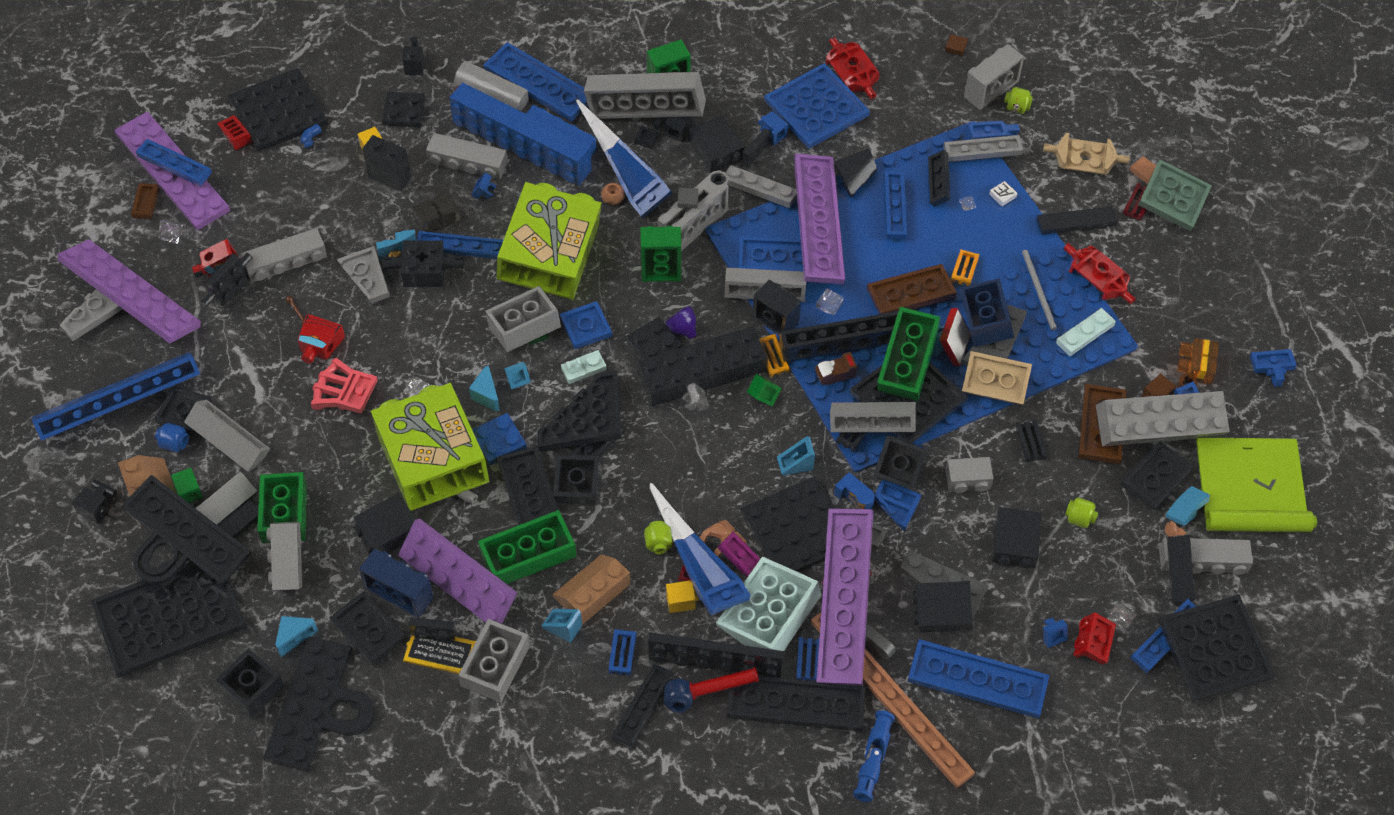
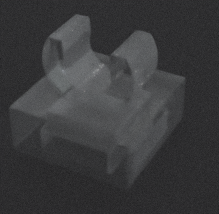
M164 218L160 220L159 239L175 244L181 241L183 224Z
M826 289L816 302V307L834 316L843 303L844 297Z
M413 377L408 386L403 390L405 396L411 397L419 394L422 389L431 385L418 377Z
M695 383L687 386L689 393L684 394L683 399L686 401L691 400V402L685 405V407L689 410H694L698 407L702 411L709 408L704 390Z
M1119 601L1107 619L1114 622L1116 627L1125 633L1137 616L1134 613L1136 608L1130 603L1125 606Z

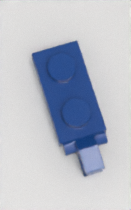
M1003 121L970 122L966 126L970 140L1018 135L1020 131L1018 124L1007 125Z

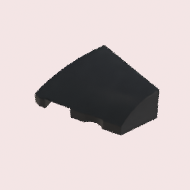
M869 149L834 161V167L843 180L842 185L850 198L855 195V191L860 186L863 187L866 184L868 178L877 172L874 158Z

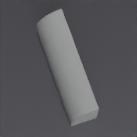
M465 60L456 73L454 88L458 85L460 86L463 82L519 111H522L529 103L527 89Z
M726 268L725 298L754 299V294L770 279L774 283L780 284L790 294H795L801 302H805L806 281H804V274L801 271Z
M208 400L196 402L184 423L248 472L253 470L270 450L268 446Z
M916 402L832 403L830 410L831 432H915Z
M240 471L196 509L215 524H218L257 492V490Z

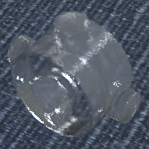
M971 196L964 197L963 200L960 199L959 203H962L961 206L964 211H969L976 207Z

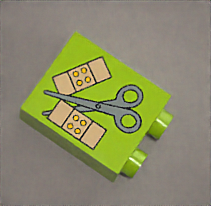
M525 182L497 256L496 279L530 289L540 286L545 293L574 300L599 227L602 202L595 201L593 197L585 193L572 195L557 191L554 186L548 183H538L535 185Z
M451 383L440 387L437 385L425 387L417 395L403 400L391 399L382 403L379 408L371 410L377 436L404 501L411 511L489 483L485 457Z

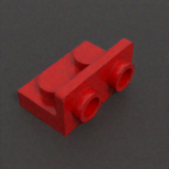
M1096 612L1083 617L1079 623V633L1074 643L1075 650L1073 656L1078 658L1085 655L1102 665L1107 663L1116 624Z

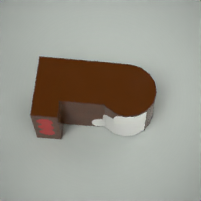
M847 352L840 358L819 363L815 367V372L822 385H829L856 378L857 365L851 352Z

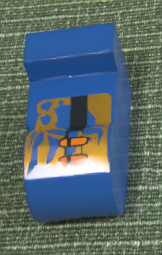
M850 472L835 485L834 495L841 500L843 497H846L855 504L856 509L873 508L875 498L873 491Z

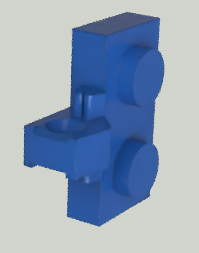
M1291 349L1251 352L1250 355L1254 373H1266L1267 376H1271L1274 387L1282 386L1286 371L1295 370L1297 366Z

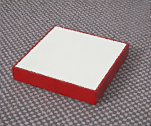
M951 308L940 337V342L953 366L961 365L971 336L970 330L958 308Z

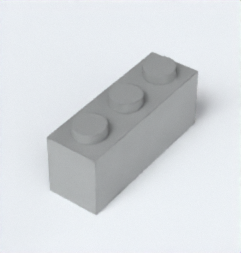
M300 522L272 523L270 528H267V540L271 541V550H268L267 557L268 563H271L272 572L268 574L269 585H272V590L302 588Z

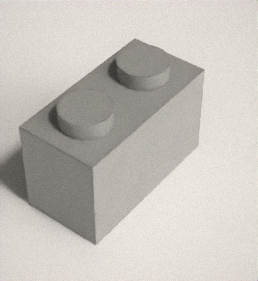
M990 457L947 460L945 471L949 492L963 493L973 490L983 492L991 489L993 474Z

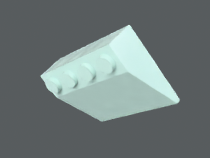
M762 556L743 583L751 595L750 600L726 609L716 622V625L745 646L784 651L821 597L819 583L812 578Z

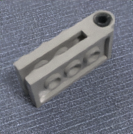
M723 171L712 172L695 187L698 188V208H678L677 201L667 213H663L659 217L658 227H681V251L703 233L707 226L713 224L728 210V176Z

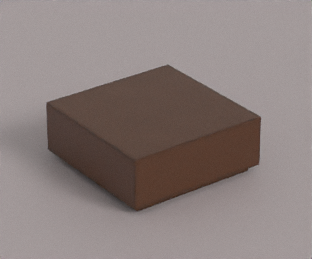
M950 34L945 52L963 56L968 39Z

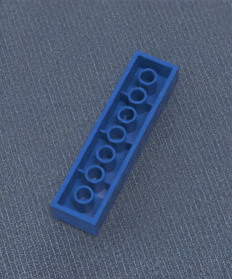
M463 82L449 97L452 120L457 126H462L473 134H478L487 141L493 142L503 149L517 154L520 158H525L536 166H541L552 174H557L566 181L578 186L592 171L591 148L589 145Z

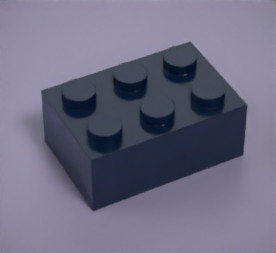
M1000 278L960 288L974 347L1014 338Z
M374 549L359 568L366 590L416 618L421 617L434 599L429 577L425 573L412 570L407 563L394 560L385 551L380 552Z

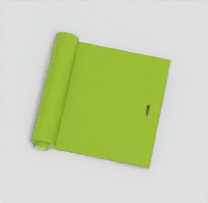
M1196 438L1201 489L1203 492L1210 494L1209 502L1203 505L1207 531L1312 532L1313 528L1317 527L1316 515H1313L1312 511H1307L1297 439ZM1258 479V481L1268 486L1271 484L1272 480L1276 481L1271 490H1269L1254 482L1253 480Z

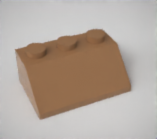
M138 455L118 462L130 496L151 474L176 493L164 458Z
M601 554L553 593V597L565 609H578L581 612L583 625L631 584L630 572L615 558Z

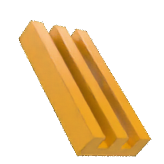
M960 249L951 276V282L958 281L960 285L966 283V286H969L980 254ZM963 255H965L967 257L961 275L959 276L957 275V272ZM972 257L974 258L969 276L966 278L965 274Z
M772 334L759 338L761 344L764 342L775 368H772L768 358L767 372L769 377H773L774 374L780 375L784 371L785 373L789 372L790 368L787 361H783L776 335ZM770 340H772L773 345L778 354L782 367H779L774 352L769 343Z

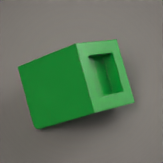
M756 374L747 393L755 399L773 406L782 388L773 381Z
M192 468L171 475L178 495L185 501L191 503L203 498Z

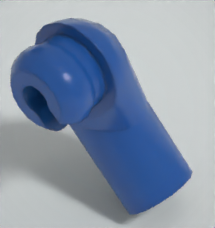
M318 124L303 132L300 142L304 144L305 148L312 146L314 142L311 138L322 132Z

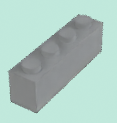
M433 133L426 148L427 161L429 163L466 171L471 174L483 175L487 173L492 176L491 178L499 180L508 163L507 151L504 149Z
M317 228L241 253L242 257L249 253L253 258L245 266L251 283L315 261H320L327 257L325 245Z
M1163 538L1159 547L1161 571H1169L1167 538ZM1190 538L1194 574L1212 572L1213 574L1234 573L1242 575L1248 573L1253 564L1250 540Z

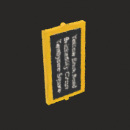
M411 635L410 641L406 643L407 650L403 662L459 674L476 641L455 637V640L441 641L437 638H417Z

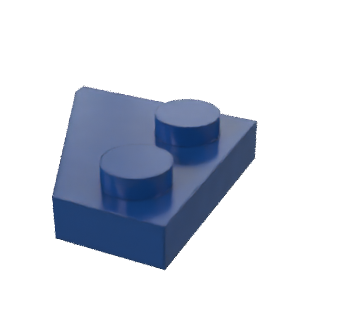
M882 479L874 494V500L905 531L922 495Z

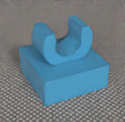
M524 362L504 368L511 389L531 383Z

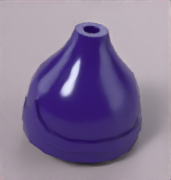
M690 305L674 314L665 322L670 331L689 339L697 335L696 316Z

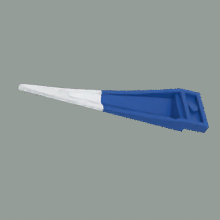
M577 100V104L606 154L630 203L642 218L646 217L672 195L673 192L662 178L580 100Z
M650 483L652 495L665 523L671 527L673 542L699 600L703 602L709 614L713 615L749 601L751 595L742 580L710 550L672 508L657 488Z

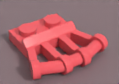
M334 358L331 361L332 364L319 373V380L312 387L314 395L311 401V408L321 410L325 407H338L341 410L346 409L362 414L378 381L377 376L353 370L339 359ZM336 370H341L348 378L333 373ZM333 382L336 384L343 385V388L338 389L335 387H331L326 385V383ZM325 393L338 398L322 399V394Z

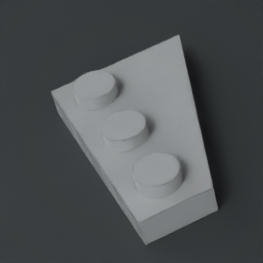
M374 246L337 259L341 267L371 303L390 297Z
M95 289L92 294L88 293L84 298V303L80 307L75 308L60 324V327L72 341H75L123 309Z

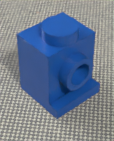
M773 111L759 119L760 131L765 128L771 131V145L775 146L787 137L788 124Z

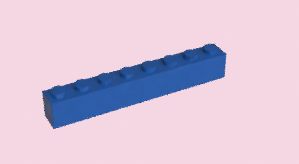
M188 352L31 417L40 439L44 440L195 377L200 372L192 354Z

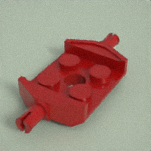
M835 37L833 39L830 38L829 43L833 49L826 56V64H831L844 84L852 92L864 91L870 99H874L877 94L872 89V86L879 80L880 75L877 68L859 44L855 42L839 44ZM849 62L857 63V65H850Z
M1070 243L1064 246L1063 250L1073 258L1069 272L1072 273L1076 270L1104 293L1101 298L1102 300L1122 297L1130 305L1136 300L1127 291L1130 275L1096 247L1089 246L1082 250H1076Z

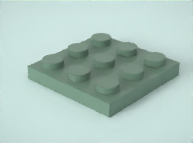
M1159 160L1138 205L1191 231L1212 185Z

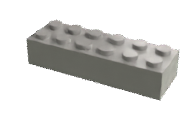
M699 72L588 75L584 88L589 109L599 119L703 116L706 102Z
M1223 391L1104 400L1096 405L1102 446L1220 437L1230 432Z

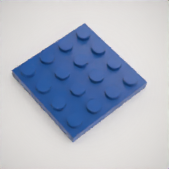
M825 63L764 96V101L788 124L791 131L808 149L868 117L870 114V110Z

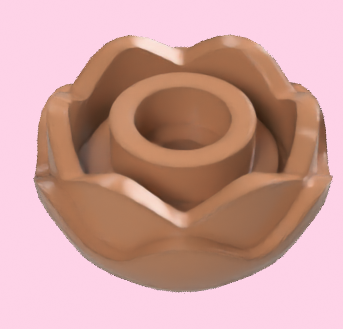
M617 183L607 184L601 191L602 200L608 205L620 204L625 199V191Z
M1173 521L1167 522L1165 525V534L1167 536L1189 535L1182 528L1176 526V523Z

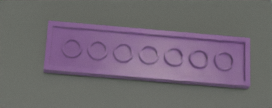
M148 112L115 129L118 138L196 230L230 212L227 203L207 180L200 187L137 157L136 151L146 139L185 156Z
M795 154L794 167L804 281L844 284L845 273L833 157Z
M86 240L58 254L57 260L168 343H172L200 328L201 321L91 240Z
M829 509L817 668L818 683L863 685L873 527L872 509Z

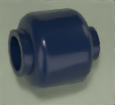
M673 679L665 685L664 704L669 710L675 713H682L692 706L693 696L688 681Z

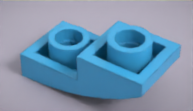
M415 230L395 233L396 239L376 242L379 260H383V256L388 257L392 251L400 250L402 252L403 241H416Z
M1191 486L1171 506L1166 513V518L1185 526L1196 517L1197 510L1209 502L1210 494Z

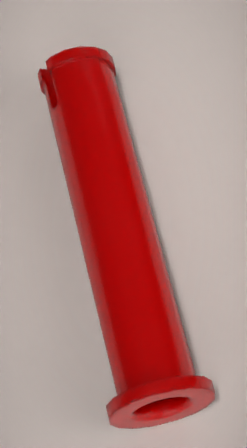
M754 667L753 669L694 684L689 682L695 700L696 697L752 682H759V678Z

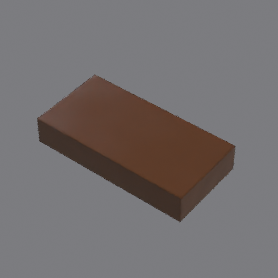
M139 183L131 211L132 218L152 219L160 189L158 184Z

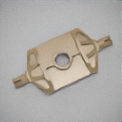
M1069 133L1064 135L1058 145L1044 143L1043 152L1055 153L1054 156L1057 157L1058 164L1063 169L1107 175L1113 165H1116V162L1129 164L1130 156L1118 155L1111 139H1108L1105 144L1069 138ZM1081 156H1087L1089 160H1083Z

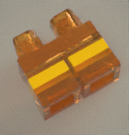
M1194 338L1193 343L1181 342L1179 355L1187 356L1189 360L1179 358L1177 371L1191 374L1195 378L1203 379V383L1211 385L1216 374L1219 342Z

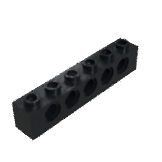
M898 311L780 331L779 347L783 361L889 344Z

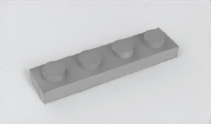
M1019 135L944 142L943 146L944 150L948 153L949 162L1022 155L1023 153Z
M732 165L725 172L728 176V185L788 208L797 199V191L792 187Z

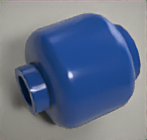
M166 423L157 429L155 439L159 448L177 453L181 449H185L188 444L189 435L184 427Z

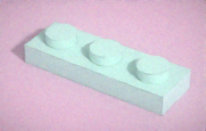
M1101 308L1060 336L1056 344L1069 356H1072L1112 328L1116 321Z

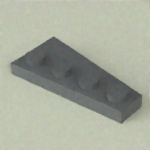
M1007 305L1014 338L977 347L973 346L964 356L961 364L968 366L971 351L1008 359L1027 311Z
M911 550L908 551L899 570L916 584L970 581L972 620L989 585Z

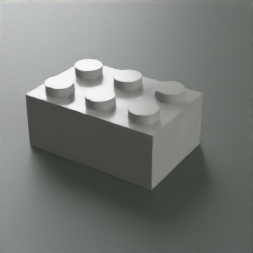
M1009 44L997 49L992 56L986 57L981 64L969 70L964 98L979 110L984 108L1019 82L1024 56Z
M540 286L485 311L489 328L506 352L561 327L558 310Z
M488 619L458 675L460 686L501 703L530 647L529 635Z

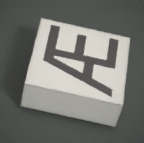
M1005 181L991 189L989 193L1002 207L1017 198L1018 194Z

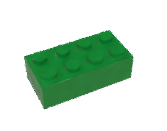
M904 307L899 308L878 378V391L918 401L940 327L939 316Z
M559 510L478 541L480 554L487 570L506 584L576 557L575 543Z

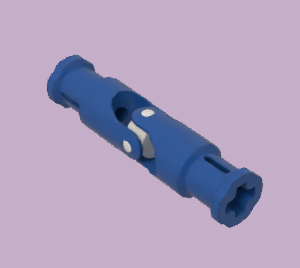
M876 711V722L874 728L870 731L864 753L866 760L859 770L857 789L853 791V796L863 802H871L873 800L874 784L878 782L880 766L884 760L891 735L889 730L891 723L895 721V716L887 711ZM871 744L878 746L879 748L870 749Z

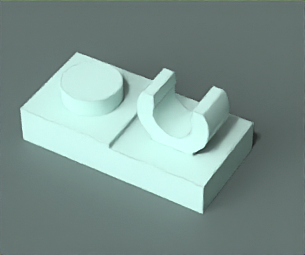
M599 350L561 364V370L568 384L607 370Z

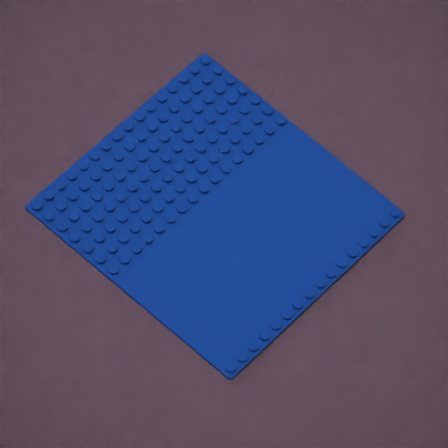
M967 124L874 160L877 172L868 178L866 184L863 187L860 186L851 198L842 185L843 180L839 174L835 175L845 281L844 284L806 281L805 302H801L799 324L794 329L879 315L867 291V284L939 264L943 265L951 280L960 249L980 254L970 285L1000 278L1006 304L1027 311L1025 320L1008 357L1010 360L1032 364L1025 399L1137 350V343L1108 303L1101 299L1102 295L1097 288L1076 270L1072 273L1069 272L1073 258L1063 250L1065 244L1057 233L1041 235L1036 218L1037 215L1043 214L1002 157L949 162L950 200L935 207L930 204L928 157L944 150V142L970 140L966 130ZM885 171L904 172L907 222L906 239H887ZM1005 181L1018 194L1017 198L1002 207L989 193L991 189ZM797 199L790 208L770 201L707 226L706 234L727 268H738L739 236L801 239ZM1023 250H1028L1056 324V330L1052 331L1023 257ZM963 255L957 272V275L959 276L961 275L967 257L965 255ZM972 257L967 267L966 278H968L974 258ZM958 281L952 282L957 292L956 298L913 309L939 316L940 326H945L951 308H958L969 329L960 288L965 287L966 283L960 285ZM747 299L753 308L754 299ZM1101 308L1116 321L1112 328L1072 356H1069L1056 344L1060 336ZM764 326L769 335H776L779 342L780 336ZM970 336V339H969V342H968L966 351H965V353H964V356H965V355L970 351V349L974 346L971 336ZM889 344L787 361L790 370L835 443L841 432H831V404L859 402L850 394V388L883 365ZM946 351L938 357L932 354L930 362L962 391L967 366L962 364L960 366H953ZM851 352L857 365L856 378L822 385L815 372V367L821 362L831 361L842 357L844 353ZM964 393L968 397L967 402L913 443L922 445L1014 403ZM848 432L844 439L847 440L852 432ZM858 432V433H857V435H856L855 438L853 439L852 443H854V441L856 440V438L859 436V434H860L861 432ZM868 432L855 452L850 451L851 448L843 447L844 444L842 443L840 445L837 444L851 469L854 472H860L878 463L887 435H894L891 432Z

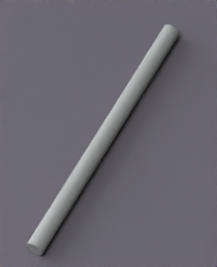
M1023 250V257L1052 331L1056 330V324L1028 250Z

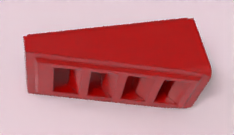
M235 115L217 123L234 150L252 143L249 132Z

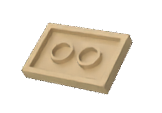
M971 351L962 392L1023 405L1032 364Z

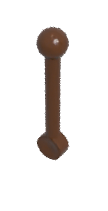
M287 296L286 302L292 306L302 321L303 326L304 317L294 304L293 297Z

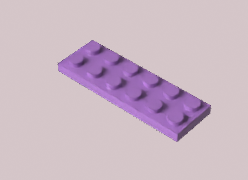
M421 519L414 521L398 556L418 571L425 573L433 583L484 622L490 619L502 624L517 592Z

